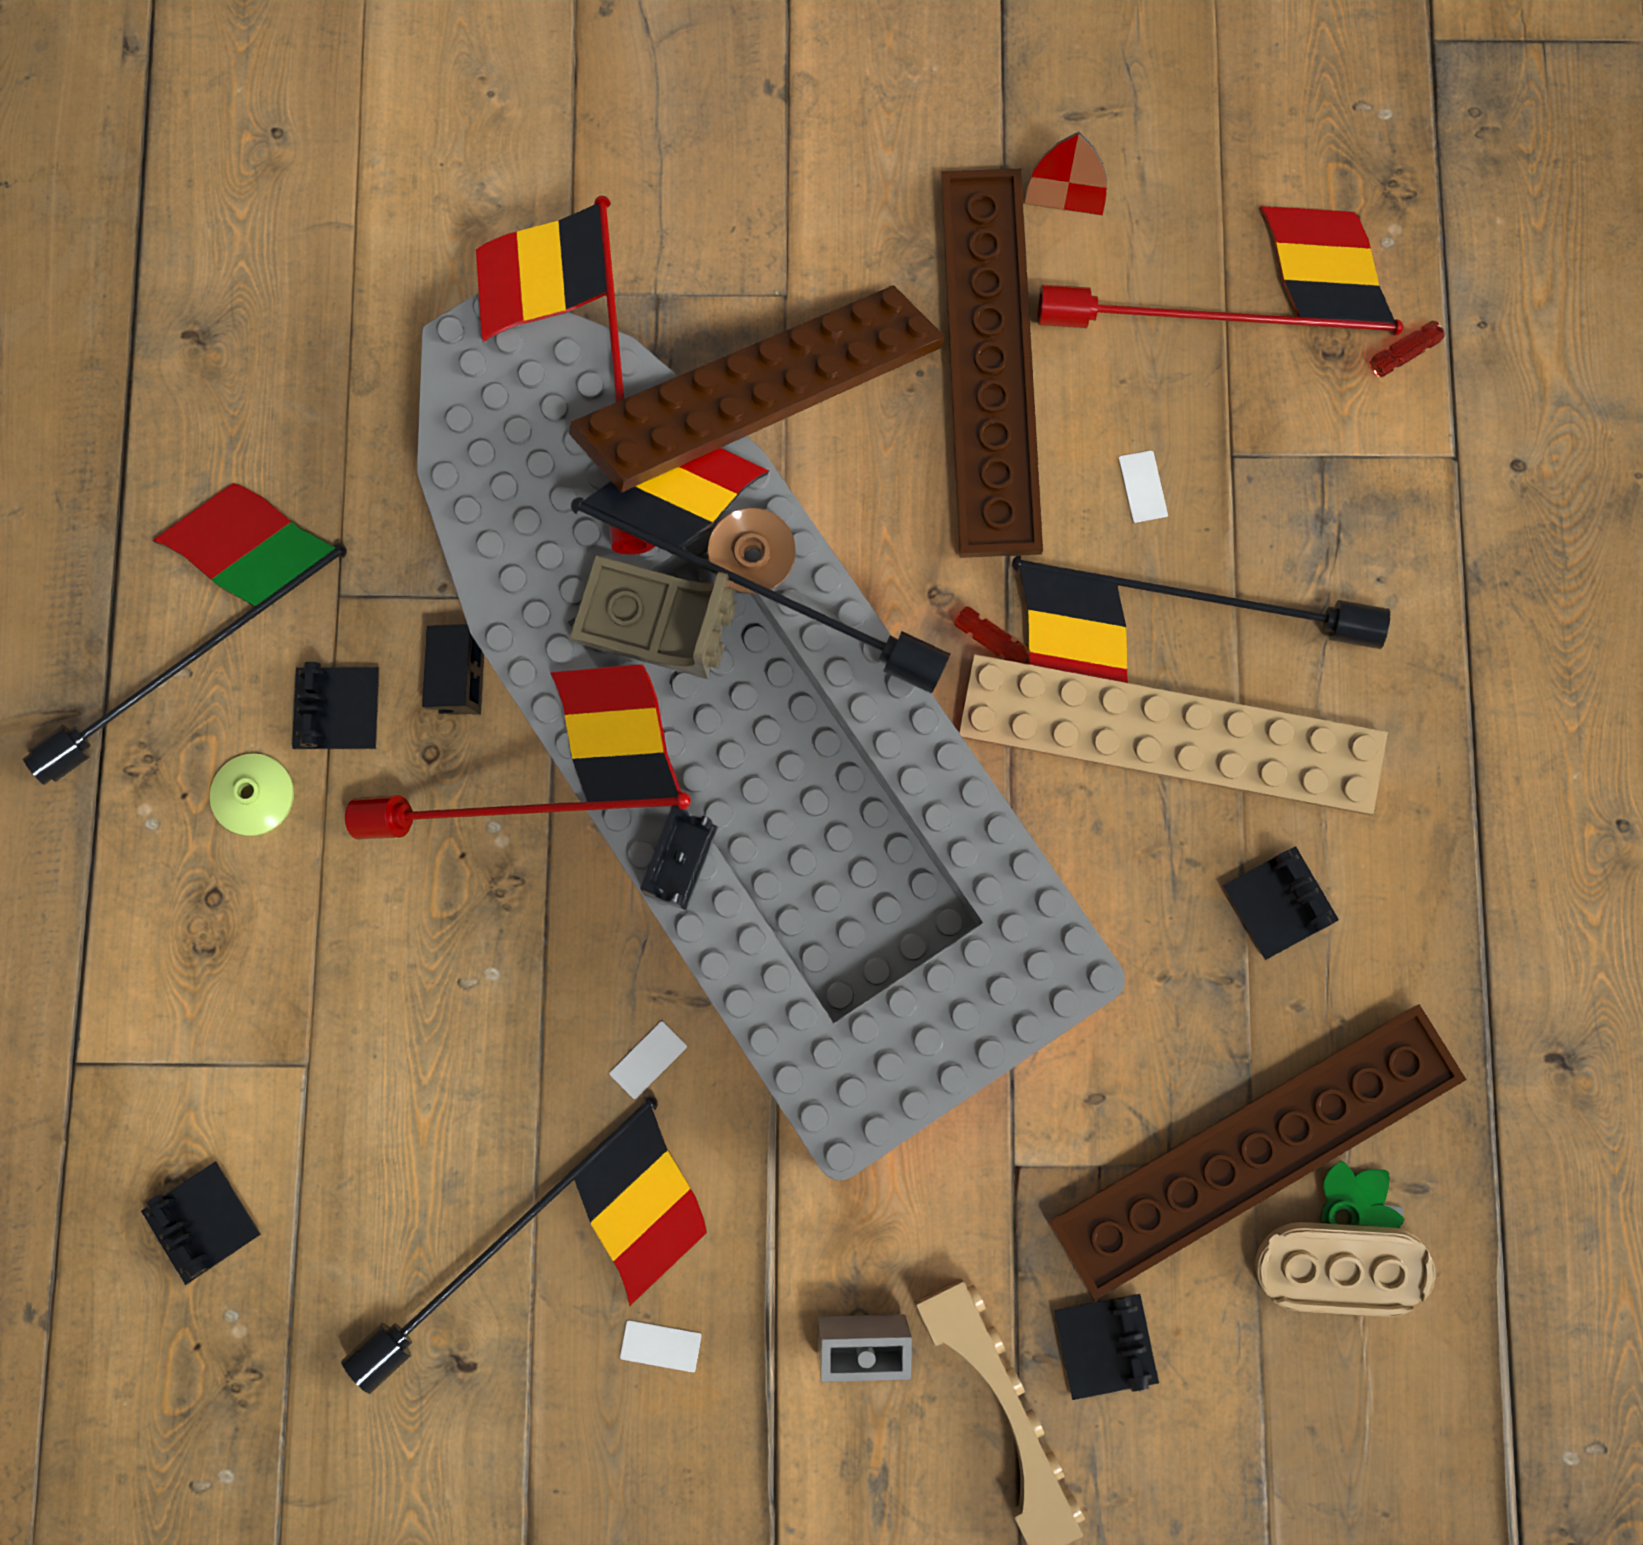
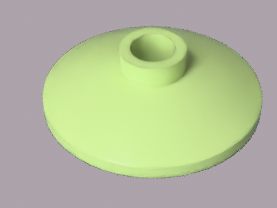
M244 754L231 759L217 772L210 788V805L216 819L229 831L243 836L262 835L278 827L288 816L294 800L293 782L288 771L278 761L263 754ZM247 785H252L254 788L253 795L248 799H243L241 796L242 789Z

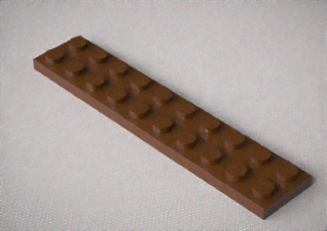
M1021 168L942 171L941 191L960 558L1042 555L1043 538Z
M892 285L573 420L570 424L569 435L622 493L934 352L942 347L945 336Z
M1420 1004L1415 1005L1048 1221L1092 1300L1096 1301L1467 1079Z

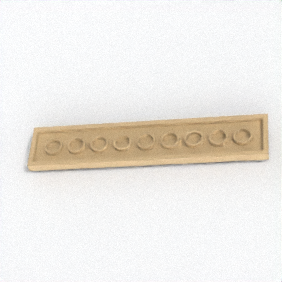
M975 654L959 731L964 739L1365 815L1374 814L1388 732Z

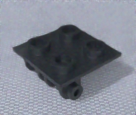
M304 662V668H296L292 749H376L380 668H321V663Z
M1296 846L1222 886L1264 960L1271 958L1339 920Z
M217 1161L166 1195L159 1194L146 1202L147 1207L141 1211L185 1285L261 1235Z
M1140 1293L1054 1310L1072 1400L1131 1389L1133 1392L1149 1389V1385L1159 1384Z

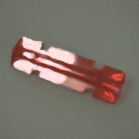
M1430 321L1423 325L1421 330L1413 331L1390 345L1388 350L1384 349L1374 355L1369 362L1370 367L1378 377H1384L1394 371L1395 367H1401L1424 353L1426 348H1432L1440 343L1445 337V331L1441 328L1439 322Z
M966 606L961 610L955 620V626L966 634L972 633L974 640L997 656L1002 654L1005 656L1004 660L1018 663L1025 662L1030 653L1027 646L1018 640L1013 642L1011 635L987 618L984 620L980 619V614L971 607Z

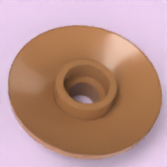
M760 508L740 509L725 516L714 528L708 543V558L710 562L770 590L777 587L787 578L793 568L796 557L795 539L788 525L776 514ZM755 549L760 552L761 556L755 562L747 561L744 557L747 551ZM729 581L730 588H734L737 592L758 594Z

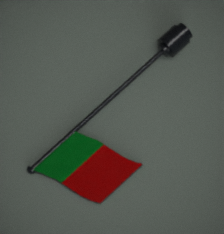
M232 483L152 541L180 554L221 589L254 606V608L82 732L76 726L70 730L64 725L55 729L29 748L30 753L23 758L27 768L43 785L51 780L57 782L90 758L86 751L91 746L87 740L88 737L340 555L344 558L347 554L346 547L341 543L334 544L335 547L300 529L263 497L243 486Z

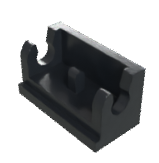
M468 624L427 626L423 708L438 710V714L481 715L484 653L472 637Z
M672 806L640 887L642 893L647 897L687 911L718 826L714 825L712 820L706 816H701L700 818L688 813L686 809L681 810L678 806Z

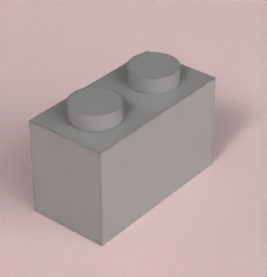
M906 1314L818 1316L817 1358L821 1382L911 1380L912 1336Z

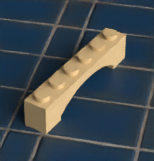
M960 1279L915 1301L914 1303L935 1347L944 1343L964 1357L989 1384L1004 1410L1015 1441L1020 1470L1019 1506L1011 1509V1512L1026 1544L1067 1545L1083 1537L1078 1523L1085 1520L1084 1515L1074 1495L1071 1494L1065 1497L1058 1483V1480L1064 1478L1065 1475L1054 1452L1052 1451L1045 1455L1038 1438L1045 1435L1034 1410L1025 1412L1018 1398L1019 1395L1025 1393V1390L1015 1369L1011 1368L1006 1371L998 1354L1006 1350L995 1327L992 1326L986 1329L979 1315L986 1308L975 1285L967 1288L964 1281Z

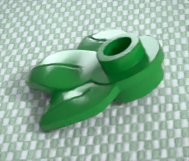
M1344 1161L1336 1163L1330 1168L1324 1178L1323 1189L1327 1202L1321 1210V1223L1337 1224L1335 1215L1339 1210L1343 1209L1349 1216L1346 1225L1400 1228L1404 1222L1403 1216L1392 1208L1383 1205L1389 1190V1172L1387 1170L1368 1169L1354 1175L1353 1171Z

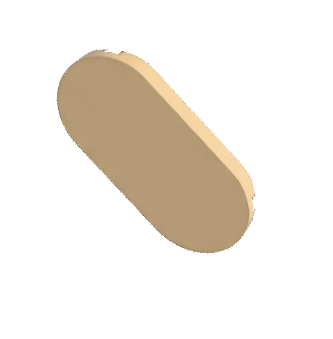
M1307 1222L1290 1223L1275 1229L1266 1236L1259 1246L1255 1259L1256 1275L1266 1294L1280 1307L1298 1312L1381 1317L1401 1316L1414 1310L1412 1306L1418 1304L1420 1300L1425 1301L1433 1289L1436 1277L1434 1261L1422 1241L1408 1231L1392 1227Z

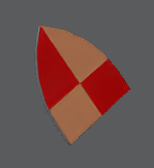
M1079 131L1059 141L1042 156L1031 174L1025 204L1103 215L1107 196V177L1104 164L1094 146Z

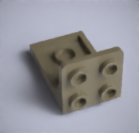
M595 556L570 639L577 644L707 679L710 668H718L722 659L725 645L724 642H721L723 625L730 627L734 619L737 601L733 600L735 589L730 588L728 574L718 572L715 582L702 583Z

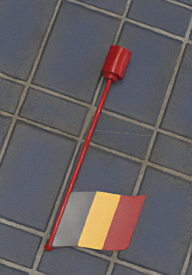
M603 195L598 196L594 201V205L561 220L508 233L477 248L476 263L482 342L510 328L568 313L606 295L616 402L623 400L624 390L607 208L611 205L609 198ZM609 525L611 548L616 553L636 555L648 552L655 547Z
M1260 206L1259 210L1263 214L1273 236L1282 281L1297 317L1099 305L1098 296H1092L1090 287L1042 284L1040 287L1037 321L1040 326L1087 328L1089 320H1096L1097 313L1382 330L1393 331V335H1398L1403 331V323L1398 319L1394 320L1379 286L1370 242L1355 212Z
M637 664L550 672L563 704L571 756L587 802L413 811L409 802L401 795L359 797L352 799L348 803L345 811V825L349 834L358 840L401 838L409 832L413 820L660 806H678L681 810H684L690 806L691 798L686 792H681L670 762L658 699L650 676L644 665Z

